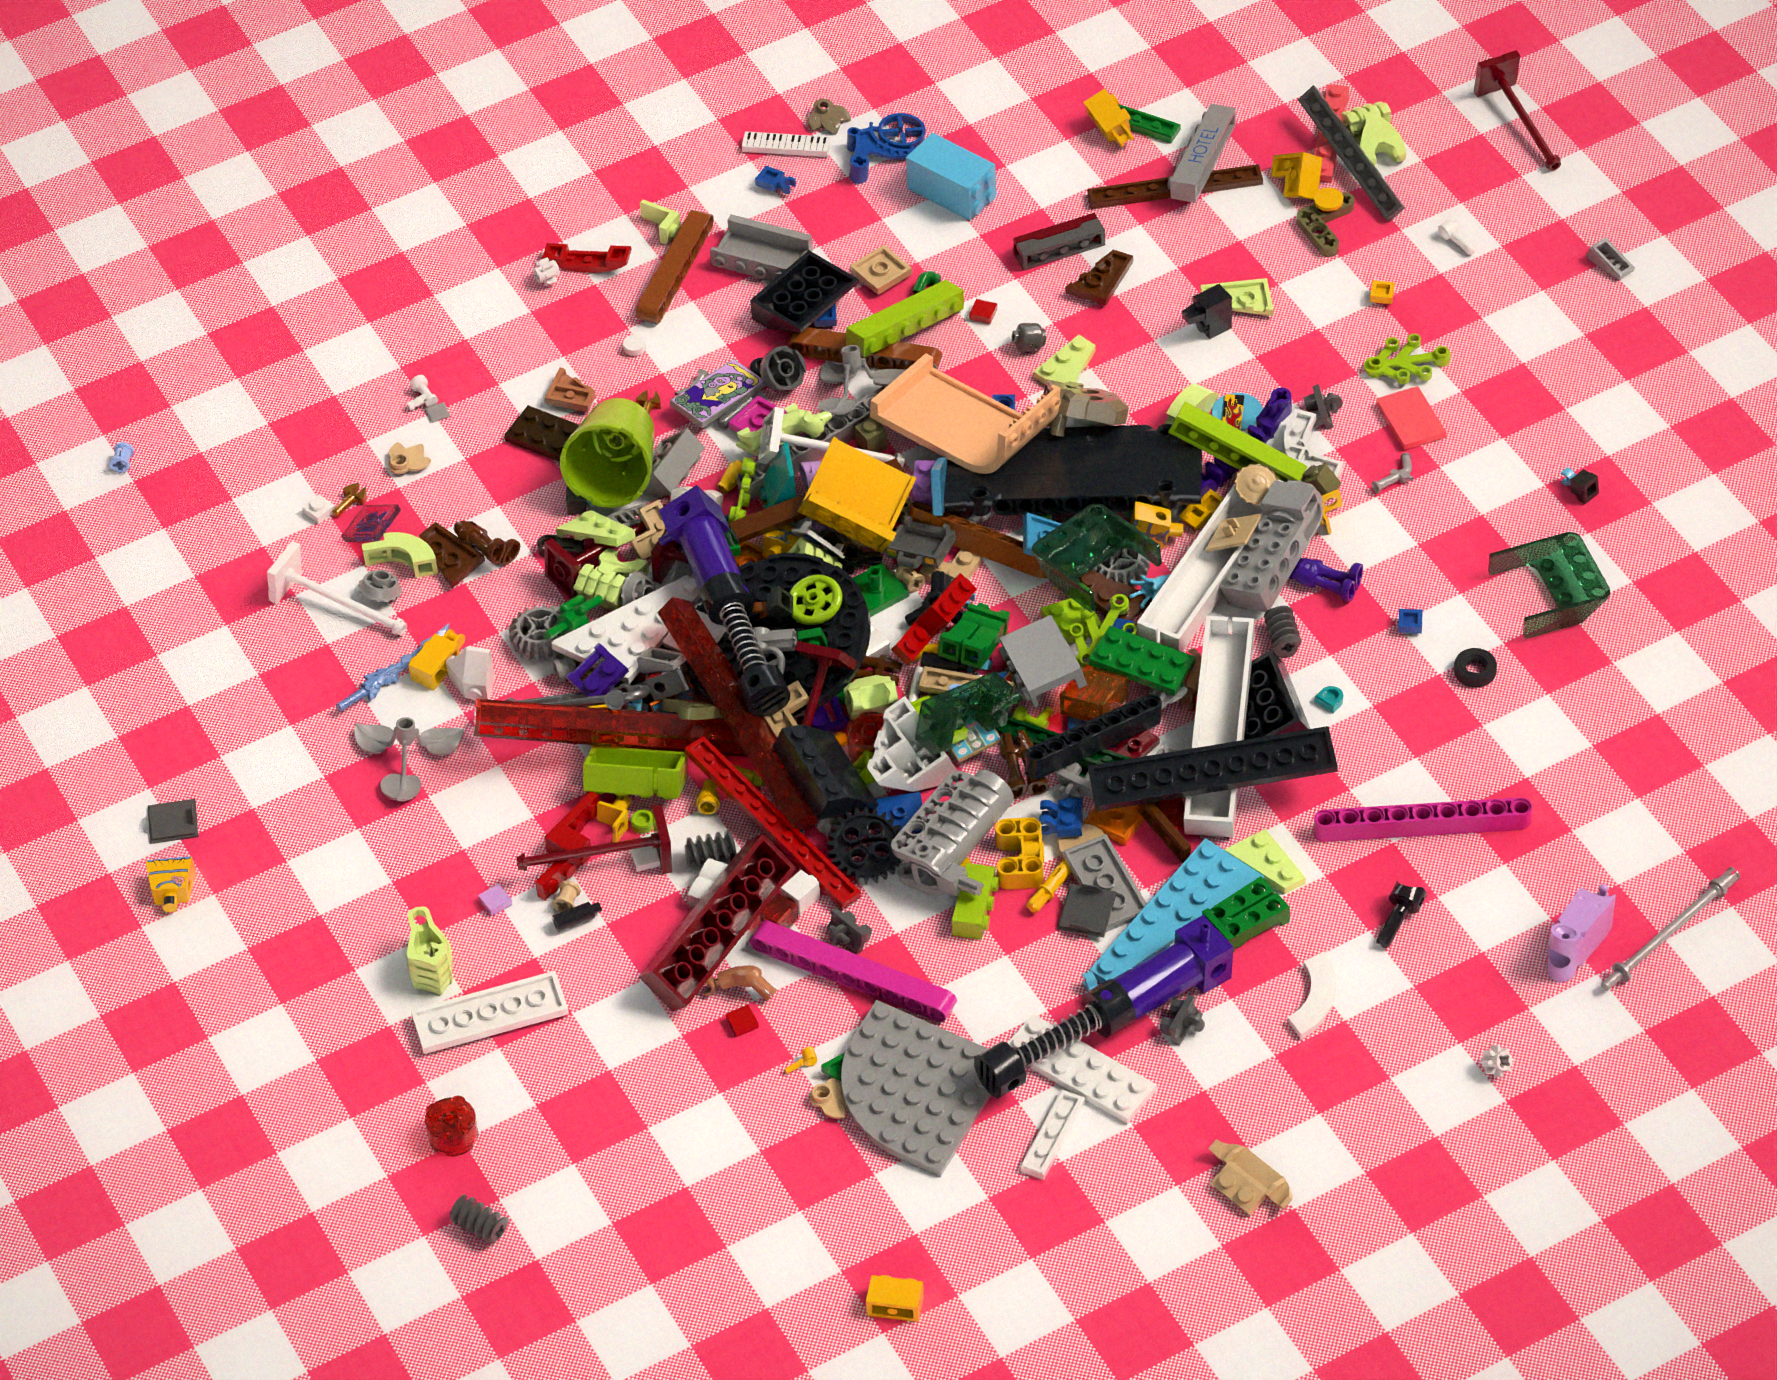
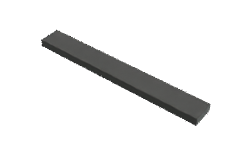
M1313 85L1297 100L1385 220L1390 222L1406 207L1318 88Z

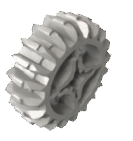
M1111 535L1108 540L1102 537L1101 543L1095 542L1094 547L1090 548L1088 555L1089 569L1098 572V574L1105 575L1106 579L1112 578L1114 582L1119 581L1132 588L1136 584H1130V580L1142 581L1141 576L1145 575L1147 577L1150 568L1149 554L1145 546L1140 545L1138 540L1132 541L1130 536L1125 539L1122 535L1119 538H1114Z
M534 604L533 609L525 607L524 613L518 612L517 618H512V625L509 628V638L515 652H518L521 657L526 656L528 660L534 657L537 662L540 658H545L547 661L550 656L557 658L560 652L552 649V642L561 637L562 634L560 633L546 640L543 637V632L555 626V621L562 614L560 610H556L553 605L547 608L543 604L542 607L537 608Z

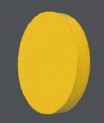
M1322 188L1315 193L1314 204L1320 210L1335 211L1343 205V194L1335 188Z

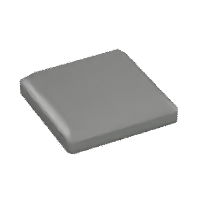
M444 402L425 408L431 423L450 417Z

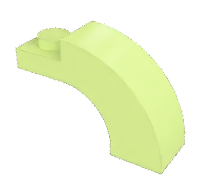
M1198 384L1189 385L1176 397L1166 413L1168 418L1165 424H1173L1185 401L1209 414L1219 394Z
M400 532L383 533L384 540L362 544L366 566L386 562H402L412 568L415 578L438 574L433 550L425 541L414 535Z

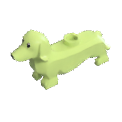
M794 402L784 408L787 414H783L781 430L784 434L799 436L805 432L811 438H817L824 431V426L832 418V414L825 411L812 415L808 410L798 409ZM747 427L737 432L741 442H736V446L748 453L759 456L762 428L758 431L750 432V429Z

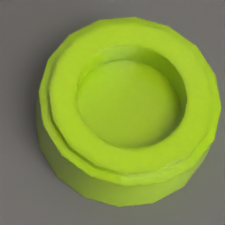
M649 810L634 812L631 816L632 829L641 834L652 831V812Z

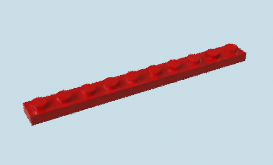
M704 736L685 747L684 753L806 874L813 875L818 880L819 887L841 909H844L861 897V891Z

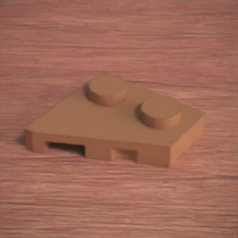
M559 367L545 396V402L549 405L589 412L596 395L594 389L584 385L577 377L571 378L566 374L564 368Z

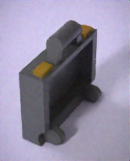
M906 515L903 524L899 525L895 531L896 535L893 541L886 547L888 558L897 559V564L916 569L919 565L938 569L956 541L955 530H951L948 524L937 527L915 522L911 516Z

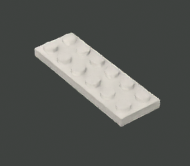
M556 971L411 1010L424 1054L569 1014Z
M1033 1014L1009 1040L1008 1044L1012 1048L1013 1046L1019 1048L1022 1041L1028 1043L1029 1037L1037 1038L1038 1032L1044 1034L1045 1028L1053 1029V1025ZM1074 1040L1073 1045H1066L1064 1050L1058 1049L1057 1054H1050L1048 1059L1042 1058L1041 1063H1034L1031 1068L1070 1092L1085 1097V1100L1126 1124H1129L1157 1091V1084L1080 1040Z

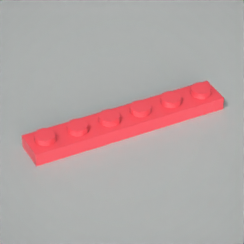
M1328 84L1325 99L1342 121L1341 113L1346 111L1349 86ZM1319 130L1314 155L1322 157L1320 181L1332 183L1337 153Z

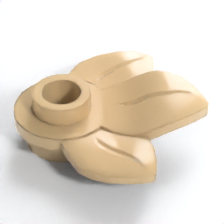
M397 442L389 450L390 461L388 465L390 471L395 474L419 471L431 463L430 458L424 457L423 444L405 448L401 443Z
M831 1078L825 1084H818L813 1087L810 1092V1102L814 1106L821 1108L823 1113L830 1118L843 1119L846 1117L845 1110L847 1108L842 1095L841 1081Z

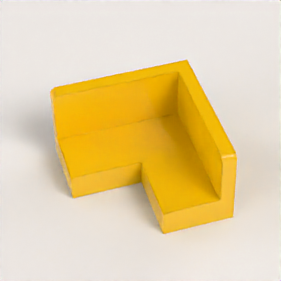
M1305 152L1273 155L1271 177L1285 178L1283 197H1302L1314 201V195L1319 190L1322 157Z

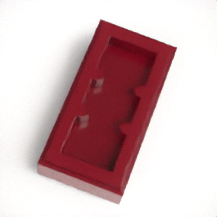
M1146 730L1128 738L1114 752L1130 758L1144 757L1160 744V738Z

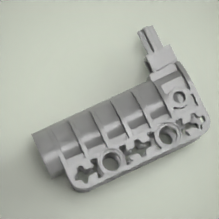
M981 769L974 776L963 771L951 772L891 842L894 856L903 860L898 868L900 882L933 896H941L946 892L957 897L962 890L979 896L982 893L981 889L984 887L983 883L969 878L966 868L960 865L1013 803L1014 796L1008 784L1001 777L988 770ZM943 796L950 797V799L945 802L939 801L940 798ZM914 829H922V832L912 834Z

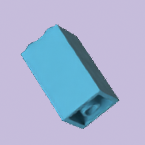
M933 132L906 157L907 188L969 221L980 214L983 208L996 198L995 164Z

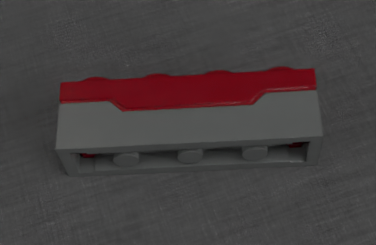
M1091 213L1013 238L1014 255L1025 271L1105 246V229L1097 215Z

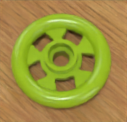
M825 575L805 577L797 582L790 591V594L793 595V615L791 616L797 622L804 625H818L828 621L838 612L842 603V590L839 584L831 577ZM816 585L815 589L806 590V587ZM826 587H829L832 591L828 595H825L822 591ZM798 597H803V604H796ZM826 602L830 603L831 605L826 611L822 610ZM806 609L813 611L812 616L804 615Z

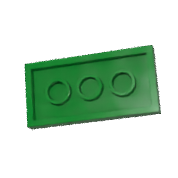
M1113 626L1108 627L1089 657V665L1173 696L1177 694L1196 663L1195 656Z

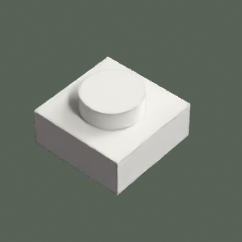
M319 494L302 508L305 515L320 524L333 514L332 510L335 508V505Z

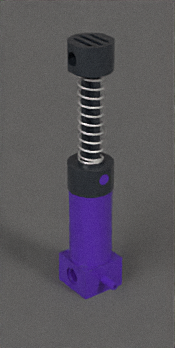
M695 485L659 510L667 533L659 537L658 542L664 546L675 539L681 545L711 622L726 627V632L729 634L730 641H732L731 645L735 648L734 652L737 654L741 668H743L744 674L739 680L738 688L748 711L755 716L761 717L773 715L786 707L790 700V691L780 669L766 663L758 639L755 636L751 623H749L748 615L753 608V599L724 535L730 528L723 511L699 486Z
M1204 915L1175 930V941L1170 947L1082 995L1084 1011L1077 1010L1076 1016L1070 1014L1069 1020L1061 1019L1060 1025L1054 1023L1053 1029L1045 1028L1044 1034L1038 1032L1037 1038L1029 1037V1042L1022 1041L1019 1048L1017 1046L1012 1048L1008 1043L1002 1041L974 1057V1068L980 1082L993 1097L1000 1098L1026 1083V1067L1032 1068L1034 1063H1041L1042 1058L1048 1059L1050 1054H1057L1058 1049L1064 1050L1066 1045H1073L1074 1040H1081L1082 1036H1088L1090 1031H1097L1100 1035L1107 1038L1195 986L1205 994L1231 979L1234 947Z

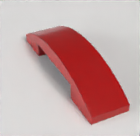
M547 243L542 259L548 257L549 261L555 260L558 267L564 270L585 273L607 272L626 266L632 247L610 245L608 252L569 250L568 244Z

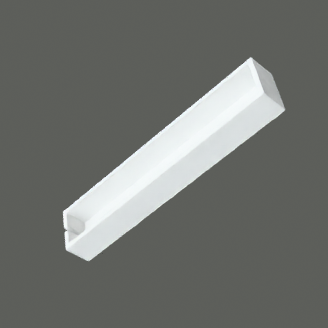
M1233 485L1138 620L1137 636L1181 652L1185 650L1206 620V616L1210 614L1222 597L1223 592L1220 585L1244 547L1242 545L1207 552V545L1222 520L1259 513L1263 515L1261 504L1253 505L1246 503L1235 490L1236 485Z
M1206 616L1192 748L1244 740L1255 636L1254 618L1232 617L1233 634H1228V617ZM1239 788L1186 797L1184 812L1185 834L1234 837Z

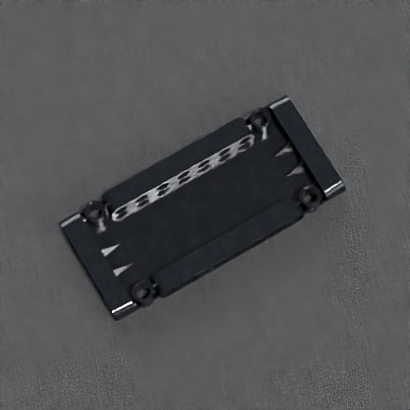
M1162 424L1157 429H1153L1149 425L1065 427L1064 436L1050 434L1051 428H1044L999 469L992 473H975L947 459L944 492L945 512H966L967 508H970L971 513L975 516H985L990 513L991 508L996 514L1003 516L1025 515L1026 512L1034 515L1133 512L1135 502L1149 505L1156 503V506L1169 510L1176 507L1177 501H1180V505L1201 504L1202 450L1169 433L1172 424Z

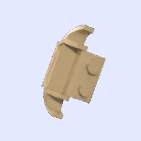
M1216 1139L1208 1148L1225 1164L1223 1169L1212 1180L1211 1185L1249 1216L1255 1212L1266 1197L1283 1210L1293 1200L1291 1188L1286 1179L1247 1147L1223 1143Z

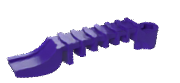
M1276 388L1271 392L1270 399L1256 417V426H1248V435L1265 444L1269 439L1274 438V434L1281 422L1292 413V394L1288 389ZM1216 457L1214 458V463L1207 461L1205 463L1206 474L1202 473L1201 498L1210 489L1216 492L1219 487L1224 486V482L1227 479L1230 480L1232 475L1239 471V469Z

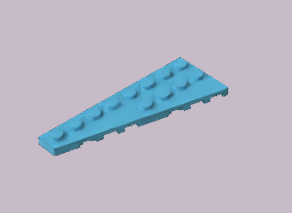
M1205 838L1089 971H1092L1096 980L1101 983L1115 978L1152 957L1162 949L1170 947V944L1175 941V930L1202 916L1203 910L1207 908L1210 910L1216 904L1258 877L1262 876L1264 878L1265 876Z

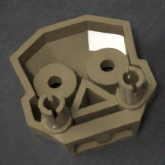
M1046 379L1043 395L1047 396L1050 393L1052 385L1061 388V404L1058 414L1047 425L1051 426L1050 434L1064 436L1067 417L1087 419L1110 425L1126 424L1129 407L1116 393L1099 388H1083L1084 385L1082 383L1071 381L1063 383Z

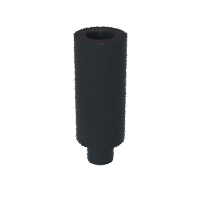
M923 652L921 667L923 668L926 666L957 672H968L969 665L962 664L961 659L956 662L938 656L937 653Z
M588 901L552 915V920L557 932H561L594 919L595 914L601 912L602 908L599 902L591 905Z

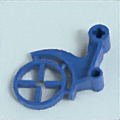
M895 113L883 118L879 126H873V122H870L868 128H849L847 130L846 147L847 150L854 152V156L850 159V180L859 184L868 180L870 161L867 157L868 155H876L886 159H906L925 140L926 128L924 123L911 114ZM902 121L912 123L917 127L905 128L904 133ZM897 122L898 129H883L889 123ZM874 132H878V138L875 136ZM898 132H901V143H897L886 138L898 136ZM905 135H921L917 140L907 143Z

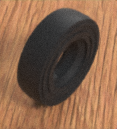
M1481 648L1466 649L1460 652L1454 661L1455 677L1459 682L1469 687L1486 686L1494 680L1497 673L1495 657L1487 650ZM1476 662L1482 664L1485 669L1482 672L1473 673L1468 671L1466 666L1469 663Z

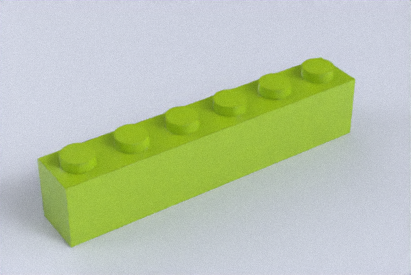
M948 280L939 282L846 327V346H859L862 357L877 352L963 310L964 290Z
M1186 401L1169 430V433L1239 470L1242 467H1247L1249 464H1260L1261 466H1268L1270 471L1275 472L1276 478L1287 482L1288 480L1301 481L1307 465Z

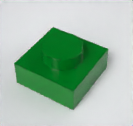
M821 627L798 631L799 641L827 647V638Z

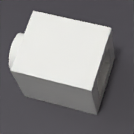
M800 870L781 887L782 903L801 915L820 898L818 880L813 875H808Z

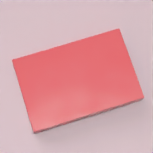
M1418 386L1376 399L1377 407L1404 450L1446 438V430Z

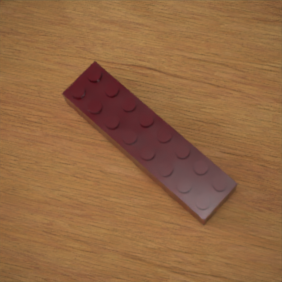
M764 834L749 839L640 974L639 978L672 1012L687 1007L796 867Z

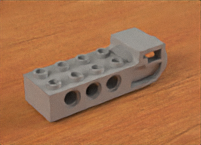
M1274 480L1261 502L1263 515L1220 585L1228 605L1263 612L1271 609L1322 521L1323 498L1312 484L1302 481L1288 480L1287 482Z

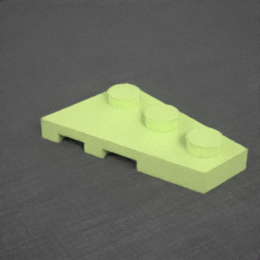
M1267 278L1200 285V292H1203L1220 284L1232 296V311L1273 316L1274 310Z
M1077 335L1034 370V378L1044 385L1046 379L1063 383L1069 381L1078 382L1079 375L1087 367L1096 352V345L1081 335Z
M592 510L586 511L581 516L556 528L557 537L564 538L566 534L574 535L575 540L582 541L584 538H592L594 543L616 547L636 538L634 529Z
M1266 829L1224 849L1265 876L1264 880L1284 894L1306 884V877Z

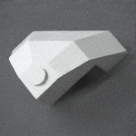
M906 696L885 710L883 716L884 724L882 730L878 731L874 744L875 752L867 765L868 770L879 785L915 792L939 786L951 772L958 771Z

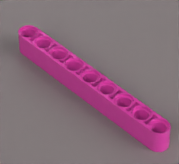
M1519 797L1324 809L1316 812L1314 815V836L1321 842L1523 830L1531 824L1532 804L1528 799Z
M762 921L749 941L752 948L762 954L937 1022L946 1021L957 1003V997L947 989L771 921Z

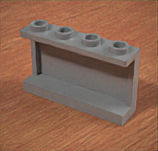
M731 214L727 220L728 230L719 246L710 249L711 265L773 281L808 250L813 251L812 235Z
M1051 615L999 638L1002 647L999 648L1003 660L1007 661L1008 669L1014 676L1017 686L1021 688L1026 702L1031 700L1034 708L1039 706L1036 696L1071 680L1075 681L1078 689L1087 686L1078 661Z

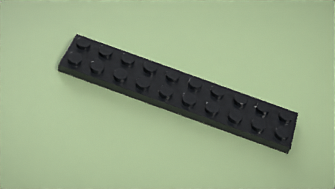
M1329 726L1088 766L1096 812L1338 772Z

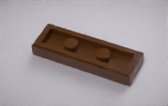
M1154 802L1140 804L1138 813L1175 856L1184 863L1190 856L1191 845Z

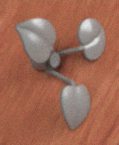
M857 345L845 346L842 348L843 365L826 360L820 372L821 381L824 383L834 384L844 380V395L842 398H828L818 404V411L820 413L827 411L832 415H843L854 410L856 401L847 399L849 379L857 375L861 365L868 377L873 379V383L879 386H888L907 369H882L871 373L866 364V359L861 358L860 347Z
M402 717L397 720L394 730L383 725H365L356 722L354 734L358 747L370 754H380L385 751L386 747L391 748L396 739L402 745L401 775L389 774L385 776L381 781L380 787L381 792L386 797L394 801H408L416 797L420 792L421 781L415 775H406L407 746L411 745L415 738H417L419 744L426 746L429 753L439 756L448 755L458 748L464 734V729L432 728L425 730L420 735L419 729H415V721L409 717Z

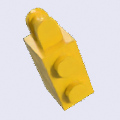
M1104 88L1083 102L1086 113L1109 143L1115 140L1122 148L1124 143L1134 140L1130 132L1129 120H1131V117L1125 108L1120 109L1118 106L1119 101L1113 93L1109 94Z
M452 629L447 630L443 636L434 634L429 641L424 643L420 652L411 658L408 664L411 680L435 690L448 675L447 658L460 654L459 649L465 642V635H457Z

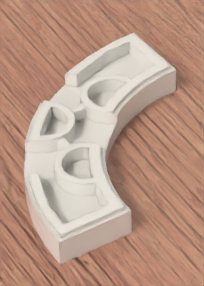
M1325 951L1303 961V967L1310 978L1311 990L1303 1006L1288 1016V1023L1300 1039L1310 1035L1324 1022L1325 1017L1332 1010L1335 1002L1336 974L1333 964Z

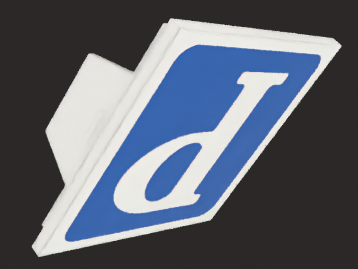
M805 521L799 529L791 530L799 537L807 539L809 543H816L819 548L825 549L830 555L837 558L845 557L843 552H841L844 544L837 543L835 547L809 530L812 522Z

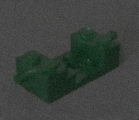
M994 671L922 701L915 740L932 755L946 751L952 747L954 732L958 728L976 721L989 732L1005 725L1008 719L1009 708L1013 704L1021 702L1022 696L1019 692L1012 694L1013 686L997 672Z

